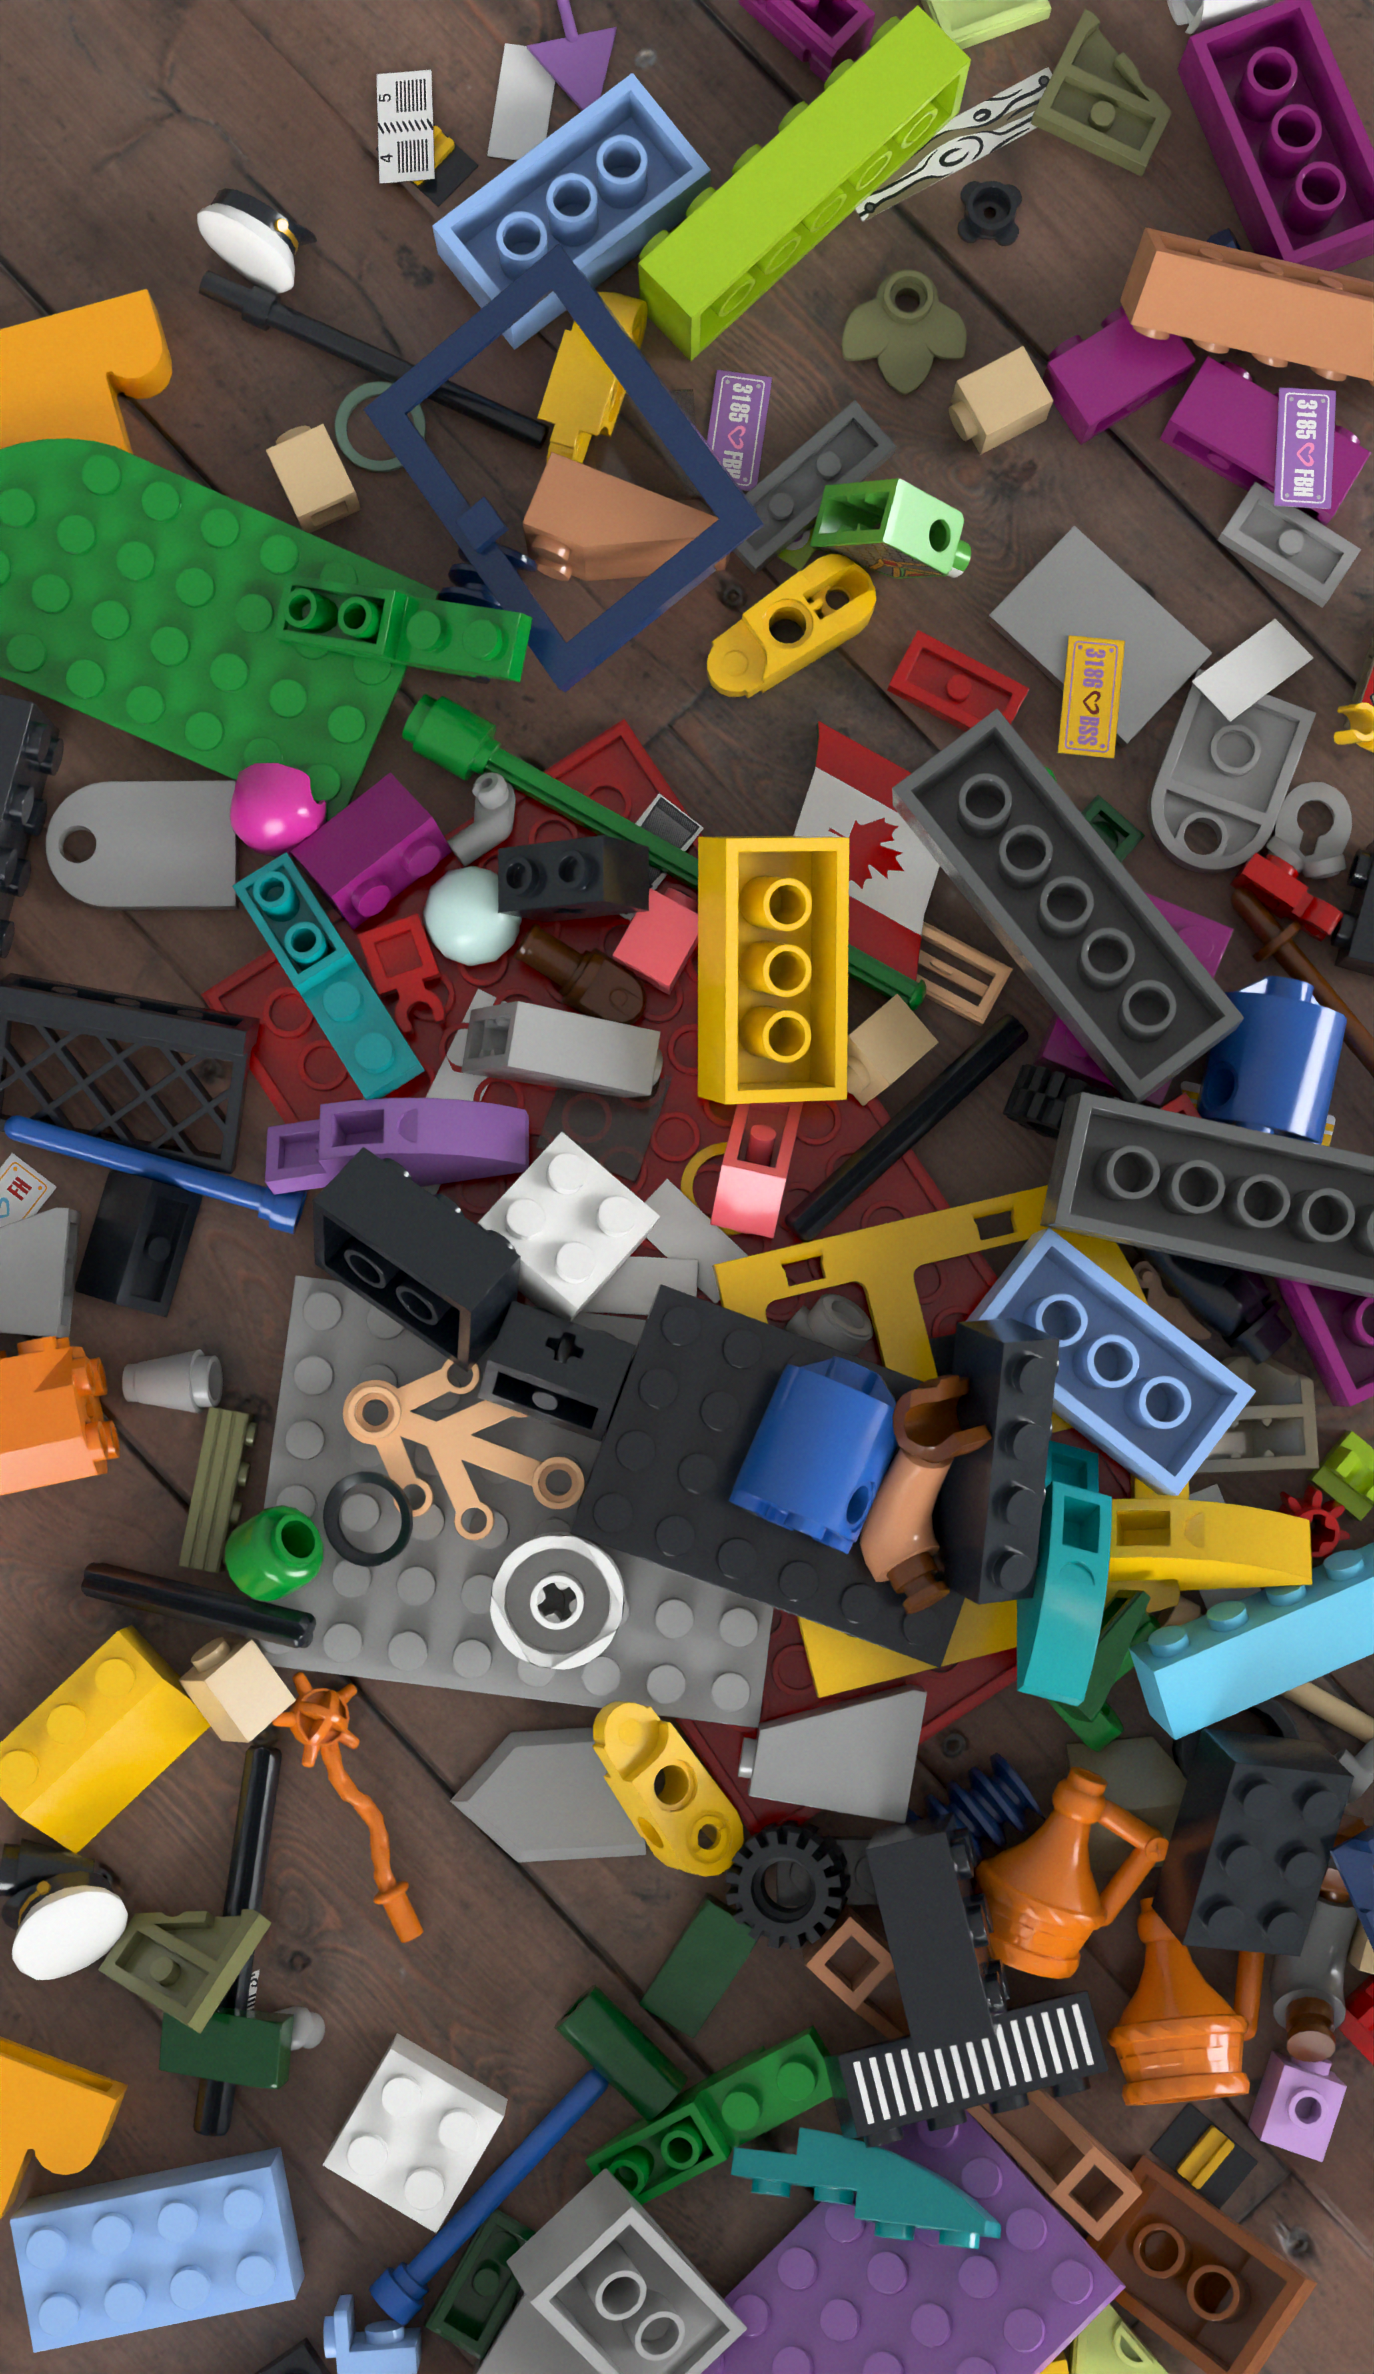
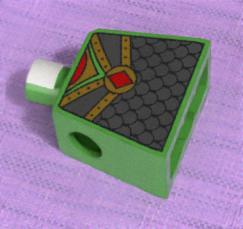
M896 478L825 485L810 547L828 554L847 556L860 566L898 579L942 576L955 578L965 571L971 558L970 545L960 539L964 524L962 512L910 483ZM876 524H881L880 529H872V528H873Z

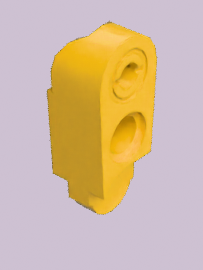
M598 292L640 350L647 324V302L616 292ZM575 320L572 330L565 329L537 417L539 420L555 424L550 438L547 462L551 452L583 464L592 435H602L611 438L626 394V390Z
M828 554L820 557L802 571L797 572L744 612L740 621L712 641V648L707 658V677L711 686L720 694L728 697H742L745 695L748 699L759 691L763 694L858 635L868 625L876 602L875 587L869 574L850 558L839 554ZM831 592H840L847 597L849 602L835 610L828 606L826 597ZM789 619L796 622L802 628L804 635L794 643H782L771 635L769 628L779 620Z
M615 1701L604 1706L595 1718L593 1725L595 1744L592 1747L608 1771L603 1777L640 1837L645 1839L655 1857L668 1867L703 1877L719 1875L729 1869L734 1863L732 1861L733 1857L743 1845V1824L736 1809L670 1722L661 1721L651 1706L628 1701ZM663 1769L665 1785L659 1796H656L654 1781L658 1772ZM700 1829L714 1843L708 1849H703L698 1845Z

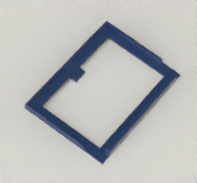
M560 244L550 250L363 409L502 609L523 613L533 618L528 646L558 689L563 692L568 691L717 570L714 566L764 526V523L756 514L757 510L585 274L574 264ZM552 291L560 299L718 517L715 523L568 642L562 637L496 543V540L507 532L509 528L486 497H483L472 507L407 416L410 411Z

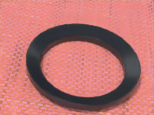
M360 1471L342 1478L330 1490L324 1505L323 1523L330 1544L340 1556L358 1566L376 1567L394 1560L406 1548L412 1534L413 1513L406 1494L395 1481L378 1472ZM371 1483L383 1487L394 1497L401 1513L400 1533L394 1544L383 1552L367 1553L357 1549L346 1539L339 1523L340 1504L345 1494L358 1484Z

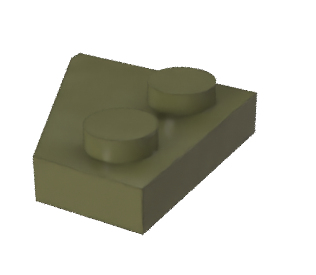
M1085 9L1033 113L1030 124L1142 177L1173 112L1154 89L1147 87L1142 82L1138 68L1127 54L1122 52L1119 55L1098 29L1100 20L1096 15Z

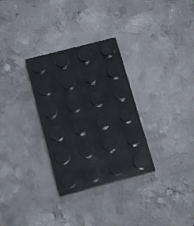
M659 1285L569 1532L941 1668L965 1599L964 1596L950 1589V1592L935 1604L919 1612L907 1614L902 1605L907 1599L905 1592L896 1593L889 1580L876 1582L868 1569L860 1546L861 1532L857 1541L853 1542L849 1554H846L812 1539L811 1536L795 1529L793 1531L757 1516L754 1512L729 1502L733 1491L732 1487L785 1365L790 1364L802 1367L831 1359L833 1356L841 1357L882 1376L897 1402L903 1394L917 1389L923 1381L668 1286ZM897 1445V1448L894 1452L890 1464L892 1463L893 1459L895 1458L896 1454L900 1449L899 1445ZM941 1489L932 1513L935 1538L937 1536Z

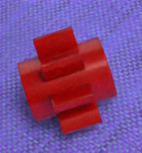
M1308 1485L1304 1498H1293L1284 1491L1279 1493L1283 1504L1277 1512L1309 1520L1310 1523L1312 1519L1317 1521L1315 1530H1311L1312 1557L1326 1559L1333 1554L1332 1550L1336 1547L1339 1540L1350 1539V1534L1341 1529L1336 1520L1345 1510V1507L1336 1500L1327 1501L1321 1506L1322 1492L1311 1485Z

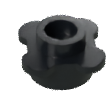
M972 181L967 183L960 194V199L965 205L964 218L958 223L957 227L960 238L967 243H974L979 239L995 240L1000 246L1013 244L1019 234V228L1015 224L1016 210L1022 202V195L1019 189L1014 185H1005L997 181H986L983 183ZM992 209L995 212V217L991 219L986 218L984 211Z

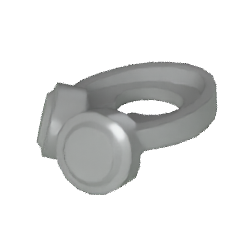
M1324 782L1304 783L1293 789L1284 799L1273 828V837L1265 844L1268 854L1285 860L1298 873L1302 872L1304 877L1323 879L1340 874L1342 870L1347 868L1345 856L1342 853L1348 843L1352 829V815L1346 798L1336 788ZM1318 801L1330 809L1333 823L1325 835L1317 838L1313 854L1305 857L1299 850L1304 832L1299 828L1297 813L1304 803Z

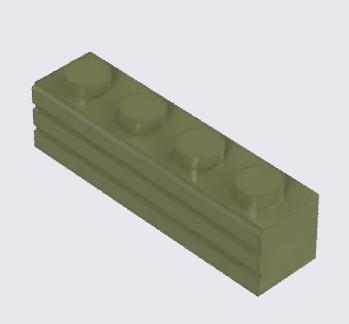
M209 1407L179 1566L214 1573L223 1572L225 1569V1546L231 1535L233 1525L239 1526L242 1517L243 1502L238 1501L240 1485L246 1486L250 1475L251 1463L245 1462L248 1446L254 1447L258 1433V1423L253 1422V1413Z

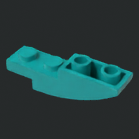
M287 852L232 886L366 1100L381 1099L425 1071Z
M1050 1440L1045 1476L1046 1498L1042 1506L1038 1544L1039 1564L1035 1573L1033 1598L1017 1600V1691L1078 1706L1085 1698L1103 1617L1110 1561L1112 1497L1099 1493L1098 1453Z
M801 2127L799 2129L797 2155L734 2147L731 2175L752 2180V2193L790 2198L791 2185L815 2188L813 2200L843 2205H853L854 2193H857L854 2218L875 2223L874 2236L914 2241L915 2228L940 2231L938 2244L968 2249H979L980 2236L1001 2238L1002 2225L975 2199L946 2178L925 2166L878 2146L866 2148L865 2142L846 2138L835 2133Z

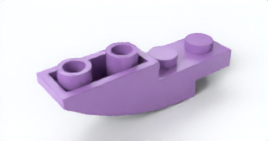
M382 1098L320 1104V1119L268 1127L265 1183L274 1195L326 1187L363 1147L380 1159L390 1158L398 1162L409 1173L412 1181L421 1187L525 1172L529 1168V1115L525 1109L439 1098Z

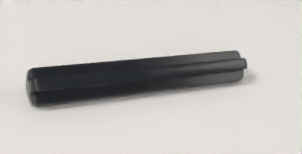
M90 1563L84 1570V1580L81 1584V1590L87 1597L292 1648L308 1647L313 1641V1632L316 1627L315 1617L308 1612L107 1563Z

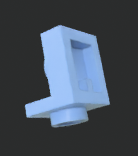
M353 2294L339 2296L334 2309V2316H325L323 2328L325 2357L336 2358L337 2374H417L422 2357L421 2327L404 2328V2325L399 2324L395 2320H384L368 2324L365 2327V2332H356Z

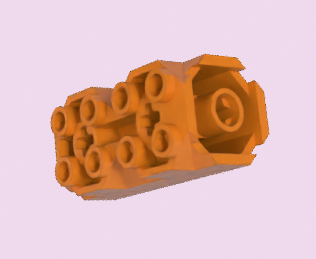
M56 1336L17 1343L18 1356L7 1358L6 1351H0V1496L108 1473L107 1460L120 1457V1444L114 1422L112 1420L104 1421L99 1396L107 1395L108 1386L105 1369L100 1357L89 1359L85 1355L83 1347L70 1346L69 1337L56 1339Z

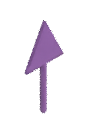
M556 0L566 37L527 45V49L578 108L583 111L601 97L617 27L578 35L569 0Z

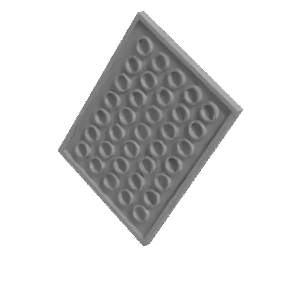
M295 1276L264 1509L284 1505L296 1508L307 1515L319 1530L324 1544V1560L319 1573L308 1584L284 1598L267 1602L308 1612L315 1617L316 1627L313 1632V1641L308 1647L292 1648L246 1636V1639H252L271 1666L603 1708L615 1701H628L651 1706L654 1712L660 1716L759 1728L774 1607L600 1543L597 1544L612 1557L623 1580L625 1593L622 1620L608 1647L590 1662L575 1668L562 1670L548 1669L530 1664L516 1657L502 1643L494 1628L490 1613L492 1585L500 1566L519 1545L535 1536L549 1532H569L581 1497L568 1508L551 1509L537 1500L532 1486L462 1460L479 1500L491 1507L495 1517L494 1527L486 1537L480 1540H468L462 1537L455 1528L454 1518L456 1511L427 1446L401 1437L416 1477L426 1480L433 1489L434 1501L431 1508L426 1513L413 1517V1529L410 1540L403 1552L394 1560L381 1566L363 1567L355 1565L340 1556L330 1544L323 1523L324 1505L330 1490L342 1478L360 1471L378 1472L389 1477L376 1445L358 1441L347 1430L343 1420V1406L346 1397L357 1385L369 1380L387 1381L400 1388L442 1369L443 1364L448 1358L341 1282ZM580 1312L572 1322L593 1330L608 1332L617 1339L634 1344L637 1347L646 1320ZM495 1342L477 1361L481 1371V1379L473 1391L467 1394H455L450 1391L410 1412L439 1421L484 1401V1399L478 1397L487 1361ZM454 1364L449 1370V1380L456 1387L467 1386L473 1378L472 1369L466 1372ZM377 1399L369 1402L365 1408L367 1421L373 1425L384 1423L388 1417L387 1405ZM512 1416L471 1434L541 1462L555 1456L570 1458L582 1469L585 1477V1486L601 1445L599 1441L531 1416L522 1418ZM558 1469L549 1473L546 1484L549 1491L553 1494L563 1495L570 1490L572 1481L566 1471ZM362 1483L351 1488L343 1497L339 1508V1523L344 1536L354 1547L367 1553H380L390 1548L398 1538L401 1529V1513L394 1505L393 1496L386 1489L376 1484ZM410 1484L404 1488L403 1491L410 1502L411 1509L421 1508L426 1499L424 1490L416 1484ZM469 1508L463 1514L462 1522L469 1532L478 1533L485 1528L487 1518L485 1513L479 1508ZM555 1583L546 1585L548 1596L541 1603L543 1609L546 1612L557 1609L562 1616L569 1615L571 1613L569 1609L570 1600L576 1596L574 1591L570 1587L560 1590L556 1587Z

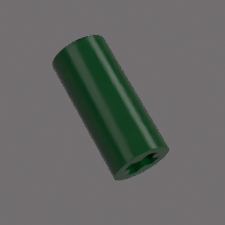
M596 1985L586 1990L568 2008L554 2027L646 2121L652 2120L661 2113L678 2095L688 2080V2077Z

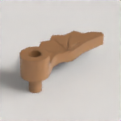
M1138 1258L1131 1262L1130 1267L1135 1273L1140 1287L1146 1289L1145 1298L1149 1307L1188 1338L1192 1336L1198 1340L1210 1339L1211 1333L1190 1315L1182 1301L1178 1297L1167 1295L1162 1287L1160 1275L1145 1258Z

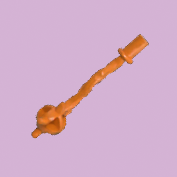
M297 1672L293 1675L292 1679L299 1696L292 1703L290 1712H282L272 1721V1724L279 1727H290L294 1737L304 1745L303 1766L313 1767L320 1749L323 1763L327 1768L328 1780L341 1799L354 1806L356 1812L369 1828L371 1860L374 1865L373 1875L379 1892L373 1898V1902L383 1905L400 1942L406 1943L420 1936L424 1929L406 1894L409 1883L407 1881L397 1882L391 1871L390 1841L384 1824V1815L370 1796L358 1790L342 1764V1755L338 1742L352 1750L356 1749L360 1743V1740L348 1730L350 1717L348 1706L346 1705L357 1693V1688L351 1683L338 1692L322 1687L313 1688L305 1674Z

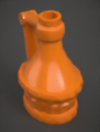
M1071 1767L1067 1778L1059 1781L1052 1795L1054 1809L1044 1824L1024 1842L1002 1851L995 1857L984 1858L974 1869V1876L977 1881L975 1894L985 1893L993 1922L994 1933L989 1934L991 1945L986 1946L989 1957L994 1960L1001 1959L1005 1965L1040 1977L1054 1979L1070 1978L1080 1965L1079 1950L1093 1930H1098L1100 1927L1111 1924L1156 1862L1165 1860L1169 1846L1168 1840L1157 1827L1149 1826L1115 1802L1107 1800L1104 1792L1108 1782L1103 1777L1081 1767ZM1096 1822L1134 1846V1849L1100 1895L1098 1894L1091 1871L1088 1846L1091 1825Z
M1154 1897L1140 1900L1141 1914L1137 1917L1136 1922L1138 1937L1142 1943L1146 1944L1144 1969L1137 1991L1124 2009L1117 2026L1110 2029L1107 2034V2040L1115 2048L1127 2084H1124L1122 2089V2098L1125 2104L1128 2106L1167 2104L1249 2094L1250 2081L1246 2073L1242 2072L1243 2042L1253 2039L1258 2030L1265 1953L1239 1951L1232 2009L1226 2000L1207 1983L1194 1964L1187 1945L1180 1943L1151 1907Z

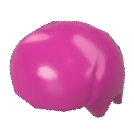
M255 763L238 774L231 800L229 817L234 832L254 852L271 857H279L287 852L289 857H294L291 850L326 823L327 809L325 800H320L318 804L314 801L311 794L310 778L304 772L279 763Z

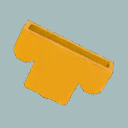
M147 289L0 329V449L42 439L70 438L97 441L133 454L117 395L120 392H124L126 396L135 399L152 398L165 389L172 376V360L159 314Z
M0 2036V2220L16 2200L34 2150L35 2156L41 2165L55 2174L70 2175L78 2173L92 2162L109 2137L127 2090V2084Z

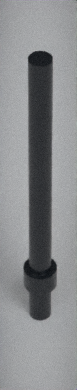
M209 270L205 273L200 283L199 294L242 313V321L264 331L273 327L390 382L395 383L415 366L406 360L281 304V297L260 286L255 285L252 289H249ZM449 380L427 397V399L539 450L542 448L549 433V426Z

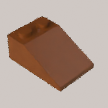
M1142 2155L1131 2171L1143 2191L1142 2194L1099 2241L1090 2234L1085 2240L1126 2286L1114 2300L1205 2373L1258 2374L1318 2283L1264 2241L1148 2157Z

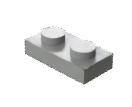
M1257 482L1253 484L1217 539L1223 545L1322 608L1328 602L1361 551L1360 548L1296 507L1274 506V493Z

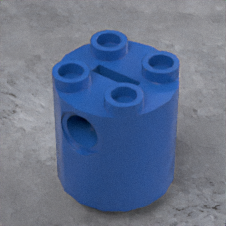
M1264 976L1262 979L1233 992H1224L1244 1019L1233 1033L1207 1053L1196 1110L1201 1118L1322 1145L1347 1018L1342 1013L1320 1006L1313 996L1314 986L1296 979Z
M837 1356L802 1367L790 1364L785 1365L732 1487L733 1491L729 1502L754 1512L757 1516L791 1531L795 1529L811 1536L812 1539L849 1554L853 1542H856L898 1445L893 1430V1413L897 1401L883 1380V1377L861 1365Z

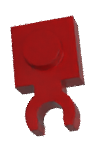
M1255 852L1241 866L1229 885L1235 889H1250L1268 911L1280 919L1286 916L1293 922L1298 920L1302 925L1301 930L1314 939L1322 942L1326 935L1330 936L1344 914L1324 900L1307 893L1306 891L1309 887L1297 880L1299 873L1288 862L1271 854H1267L1264 858Z
M417 913L357 934L379 996L382 998L398 992L400 999L395 1008V1018L403 1033L407 1036L414 1033L409 1021V1014L413 1007L420 1004L427 1005L432 1009V1015L438 1025L445 1023L446 1014L443 1004L434 993L426 990L424 985L425 982L439 978L441 975L419 914Z

